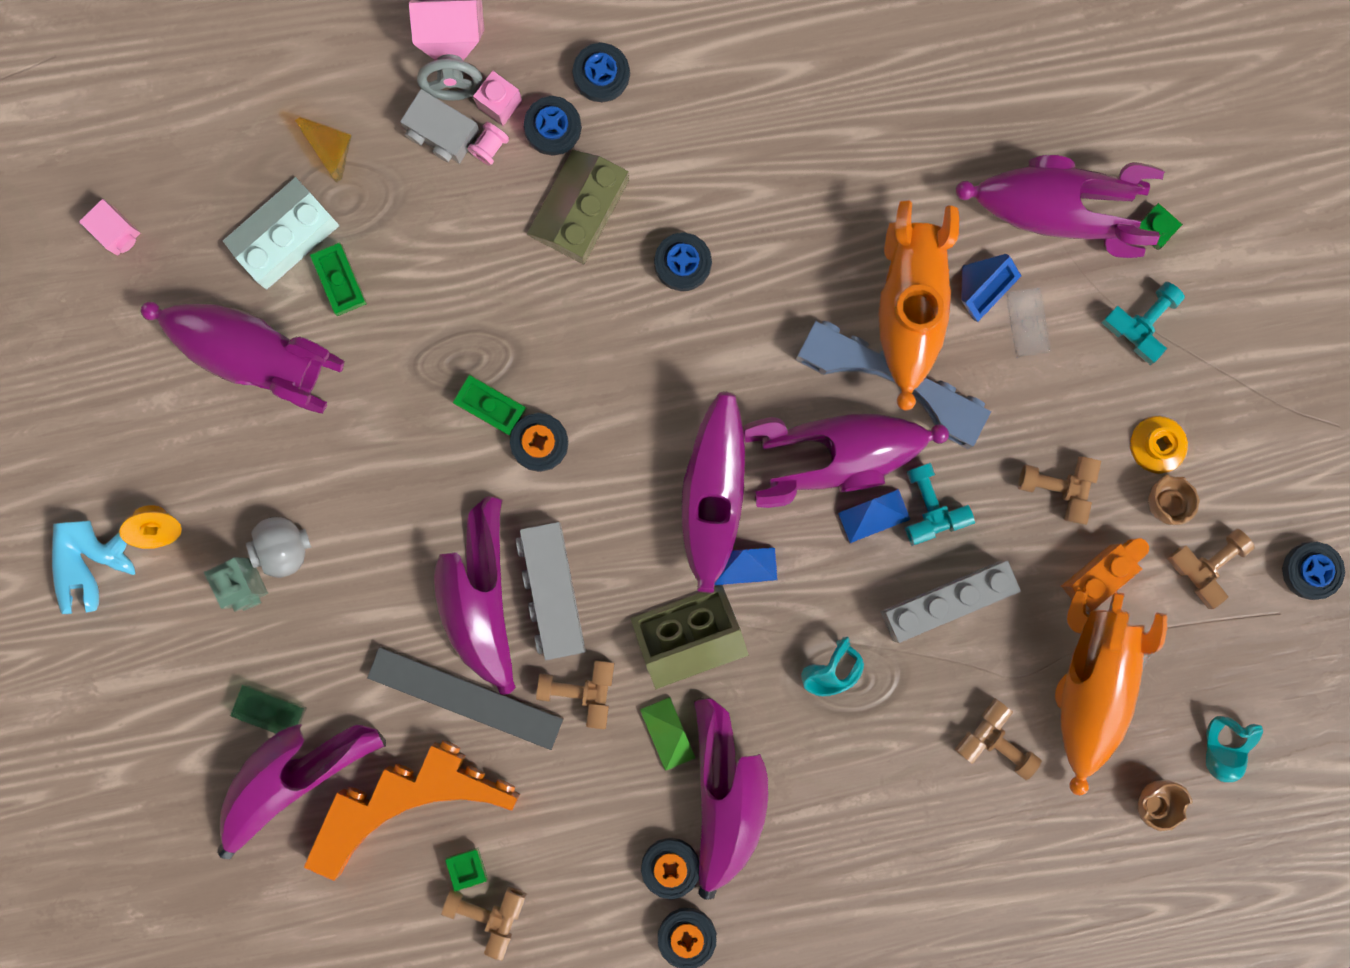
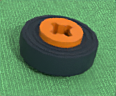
M535 413L527 415L517 422L511 432L509 443L512 455L520 465L528 470L542 472L551 470L562 462L567 454L569 440L567 431L559 420L549 414Z
M665 838L656 841L647 849L642 858L641 874L643 882L652 893L660 898L675 899L685 896L693 890L699 880V859L697 853L691 845L681 839Z
M680 908L670 912L662 920L658 930V947L661 955L670 965L677 968H698L704 965L712 957L717 945V933L712 920L704 912L694 908Z

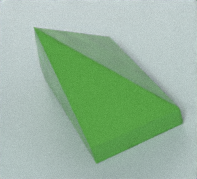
M671 697L640 709L665 771L696 758Z

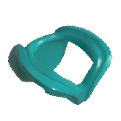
M848 636L842 637L841 640L836 642L838 646L834 650L827 666L813 664L803 669L801 680L806 691L817 696H831L846 691L857 683L863 673L864 661L861 655L850 646L851 643ZM846 652L856 662L846 678L838 679L835 670L839 660Z
M1217 716L1213 718L1206 731V767L1210 774L1221 782L1240 780L1247 769L1248 753L1260 741L1263 727L1251 724L1243 728L1229 717ZM1226 725L1237 735L1248 739L1243 745L1230 748L1220 744L1218 736Z

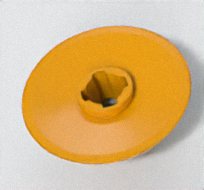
M1153 416L1144 419L1136 426L1131 436L1130 449L1134 460L1140 467L1151 473L1163 474L1173 471L1184 461L1188 450V440L1183 428L1176 421L1164 416ZM1161 437L1165 444H1167V448L1162 451L1158 444H1156V441Z
M155 505L139 507L133 512L132 516L122 523L119 529L120 537L125 543L142 549H155L169 545L176 541L182 532V527L178 520L168 514L162 507Z

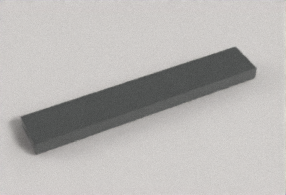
M379 647L367 679L549 750H552L564 720L562 717L383 647Z

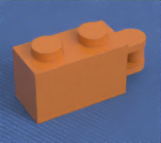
M1136 538L1129 539L1123 544L1109 545L1062 584L1061 587L1071 599H1073L1076 591L1079 589L1088 591L1086 612H1091L1142 570L1138 562L1148 554L1149 544L1144 539Z

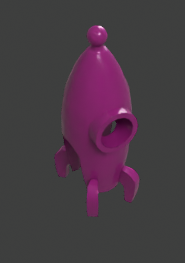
M1041 155L1029 160V166L990 177L978 186H973L969 181H962L956 186V195L961 200H968L971 197L976 198L987 211L1018 229L1051 237L1086 240L1104 239V246L1112 256L1137 258L1144 257L1146 251L1144 246L1139 245H1157L1160 237L1159 232L1139 229L1141 221L1091 212L1085 208L1081 199L1133 201L1136 194L1148 195L1150 191V183L1142 181V179L1163 180L1165 172L1152 165L1132 162L1126 164L1121 169L1119 177L1100 172L1075 168V162L1064 156Z
M146 302L141 306L140 312L143 318L146 320L157 319L161 329L170 341L194 364L234 384L253 385L271 390L275 396L312 412L323 414L327 408L326 401L310 394L317 382L321 367L323 366L339 373L343 371L345 361L329 353L324 347L303 337H294L290 340L275 331L263 319L242 310L217 304H182L170 306L163 310L155 302Z
M848 414L804 423L789 429L786 428L785 423L781 419L769 417L744 425L743 431L745 443L762 441L763 449L819 442L827 447L831 455V464L826 468L770 479L769 489L756 491V506L761 508L786 506L794 500L797 490L839 487L840 492H848L886 484L885 475L916 457L930 441L942 444L949 437L948 429L942 424H937L931 430H926L914 422L880 414Z

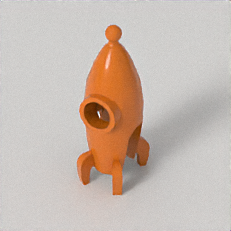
M910 200L900 201L896 222L889 223L886 233L884 254L891 263L885 287L880 294V342L892 378L901 389V393L897 396V405L902 410H910L915 406L916 400L912 394L913 390L924 381L932 369L945 340L951 302L947 249H950L958 239L960 220L958 208L952 205L945 207L943 225L941 227L929 223H911L912 202Z
M1079 589L1071 601L1067 614L1069 627L1073 631L1080 633V637L1073 652L1068 673L1062 677L1056 687L1055 700L1057 706L1061 709V730L1068 762L1076 775L1070 781L1069 788L1073 794L1079 796L1086 794L1089 789L1087 777L1097 772L1110 759L1126 735L1134 715L1139 694L1144 654L1150 655L1158 652L1165 642L1167 615L1159 612L1156 613L1149 633H1145V625H1128L1129 613L1121 610L1124 593L1115 592L1112 595L1108 611L1093 610L1088 615L1086 613L1088 591Z

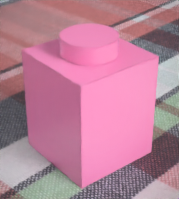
M493 70L473 95L477 108L502 126L505 125L522 102L519 89Z
M104 199L79 221L107 250L117 256L130 250L136 242L135 238L141 234L113 205Z

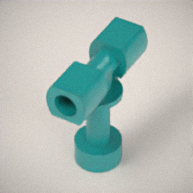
M1164 282L1156 291L1158 300L1143 316L1135 315L1132 318L1123 309L1116 306L1101 322L1118 338L1124 335L1136 346L1133 351L1149 365L1155 363L1167 350L1153 336L1155 329L1152 325L1168 307L1176 309L1185 299L1184 293L1170 282Z
M931 463L906 471L910 483H918L928 511L922 514L924 521L905 527L911 546L936 538L935 534L949 529L952 532L975 524V519L969 505L952 511H948L947 506L940 508L929 478L935 475Z

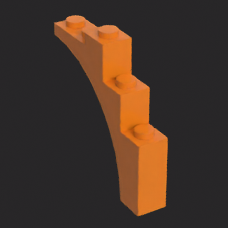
M442 740L441 744L435 742L431 745L417 777L413 776L414 771L404 765L395 764L394 767L389 765L383 770L371 800L366 799L367 794L353 787L337 792L304 868L335 881L342 874L354 851L372 831L385 821L408 809L437 801L468 800L490 803L512 811L520 794L514 791L516 788L514 785L506 781L497 779L496 783L485 779V773L471 766H467L466 770L460 768L466 756L459 753L460 747Z

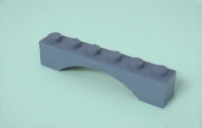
M815 321L795 361L823 375L837 372H862L877 375L895 383L882 350L880 353H877L868 348L869 343L857 336L848 338L840 334V328L827 321H823L822 324ZM925 378L913 390L912 394L915 396V399L924 407L934 425L942 424L948 429L949 440L966 449L974 447L992 411L984 408L985 403L976 397L968 395L967 398H964L955 393L956 388L949 383L941 380L935 383Z

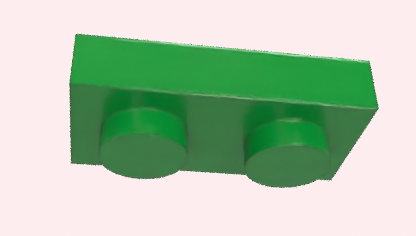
M340 242L310 255L334 314L337 317L367 304L344 247Z
M471 375L467 377L453 401V404L508 436H511L513 428L527 409L525 406Z

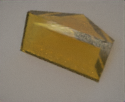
M302 117L296 119L295 122L336 182L340 181L343 177L352 135Z

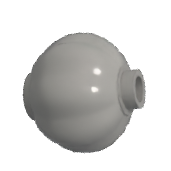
M277 516L264 519L258 523L251 532L253 541L246 543L253 568L261 566L264 574L278 578L289 576L300 569L304 563L305 549L311 548L306 529L299 530L291 520Z

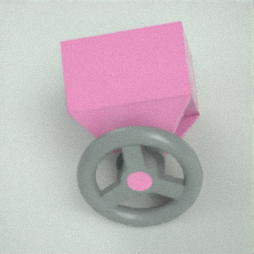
M411 0L409 2L412 42L435 60L427 63L419 70L417 75L418 85L428 94L442 100H462L472 97L483 84V78L479 70L473 65L464 62V59L477 45L484 32L482 0ZM437 71V80L428 83V75ZM463 72L470 75L473 81L463 79ZM445 87H448V88H453V87L462 88V90H457V91H447V90H442V89L445 88Z

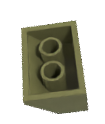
M572 150L532 223L527 236L585 265L629 183V171L600 156Z
M723 585L715 587L713 593L701 592L630 618L655 689L749 655L741 629Z

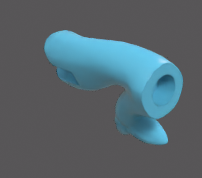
M91 521L53 524L52 573L61 614H72L73 596H71V589L83 588V601L86 613L96 611L99 605L97 582L83 561L81 553L97 563L135 575L132 561L123 553L127 543L121 539L119 533L108 543L102 544L97 540Z

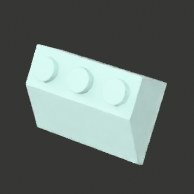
M295 177L227 236L223 242L255 281L265 289H268L340 225Z

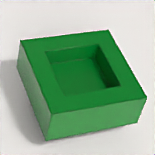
M1158 203L1142 219L1139 229L1159 232L1160 237L1157 245H1152L1155 249L1159 250L1183 224Z
M479 848L452 855L445 859L455 892L487 882L488 877Z

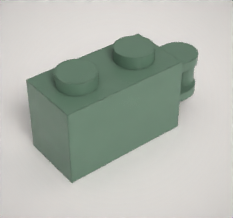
M235 557L204 572L221 609L233 608L234 612L239 610L246 611L261 604L260 597L269 594L257 568H253L250 558Z

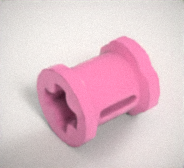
M486 122L483 125L484 131L474 145L470 144L467 149L478 160L491 166L494 162L493 156L503 143L506 144L509 141V137L495 125Z

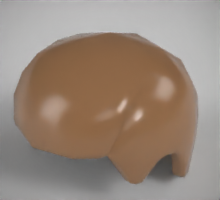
M1169 475L1161 478L1151 488L1148 498L1150 512L1157 520L1168 525L1188 523L1197 514L1200 503L1196 488L1185 477H1170Z
M1169 780L1153 781L1146 785L1140 794L1138 812L1140 818L1147 826L1158 831L1173 830L1181 822L1187 820L1186 808L1193 802L1185 787Z

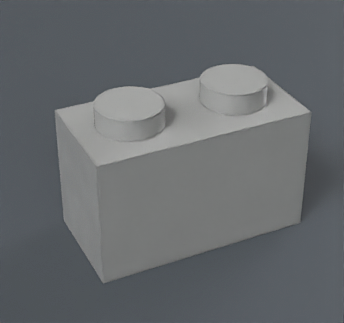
M422 89L400 121L406 131L405 136L420 146L423 142L434 148L432 152L437 157L448 163L452 159L460 164L468 152V146L473 144L480 133L476 122Z

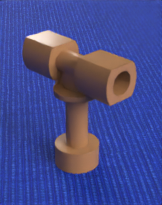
M1078 457L1074 475L1069 474L1066 480L1039 474L1038 467L1025 464L1020 473L1018 489L1033 492L1035 487L1063 493V500L1068 501L1064 520L1087 525L1092 502L1087 501L1091 483H1097L1101 461L1087 457Z
M1236 529L1226 537L1228 545L1209 560L1204 557L1197 559L1187 545L1181 546L1167 557L1168 561L1181 576L1187 575L1196 585L1197 589L1194 592L1208 609H1215L1229 597L1216 582L1220 577L1217 570L1238 554L1241 557H1245L1255 549L1252 540L1240 529Z
M595 661L592 680H586L585 686L553 682V675L540 674L536 700L550 702L551 695L583 699L582 706L588 707L586 727L606 730L609 711L606 699L608 686H612L615 663Z
M994 698L982 713L981 717L984 720L973 734L968 731L954 750L973 764L984 749L990 752L996 748L1016 764L1014 772L1024 780H1028L1038 770L1042 760L1031 751L1024 755L1003 738L1005 730L1001 727L1012 715L1013 711Z
M508 887L501 907L494 905L493 910L490 911L462 901L463 893L455 892L451 889L441 915L454 919L457 913L487 924L485 931L491 933L484 954L493 959L503 961L512 936L509 933L514 919H518L527 893Z

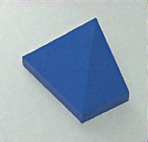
M1003 254L962 266L961 301L973 320L979 322L1021 277L1020 272L1009 255Z
M899 489L838 513L849 543L911 520Z
M775 548L732 551L726 567L715 582V585L778 580Z

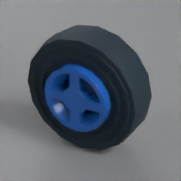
M600 42L590 44L580 51L574 60L572 74L574 84L583 96L591 101L603 103L613 101L622 95L629 83L630 68L627 58L620 49L612 44Z
M556 96L543 97L532 103L525 114L523 123L525 136L530 145L540 153L551 156L564 154L572 149L579 140L582 129L580 115L574 105L566 99Z
M685 232L672 234L665 238L656 249L654 257L655 272L660 281L670 289L681 292L694 290L702 285L710 274L712 266L711 251L706 243L694 234Z
M1317 541L1301 543L1292 548L1284 559L1282 566L1283 580L1289 590L1298 597L1308 600L1326 599L1336 593L1343 584L1345 577L1344 561L1340 554L1328 544Z

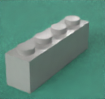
M556 522L521 529V537L516 538V545L519 557L525 556L527 569L522 570L525 589L532 590L534 602H529L528 606L531 621H538L540 634L535 635L538 654L544 653L545 660L586 652L561 523Z
M999 561L880 612L893 642L900 643L1019 593L1021 590L1009 562Z

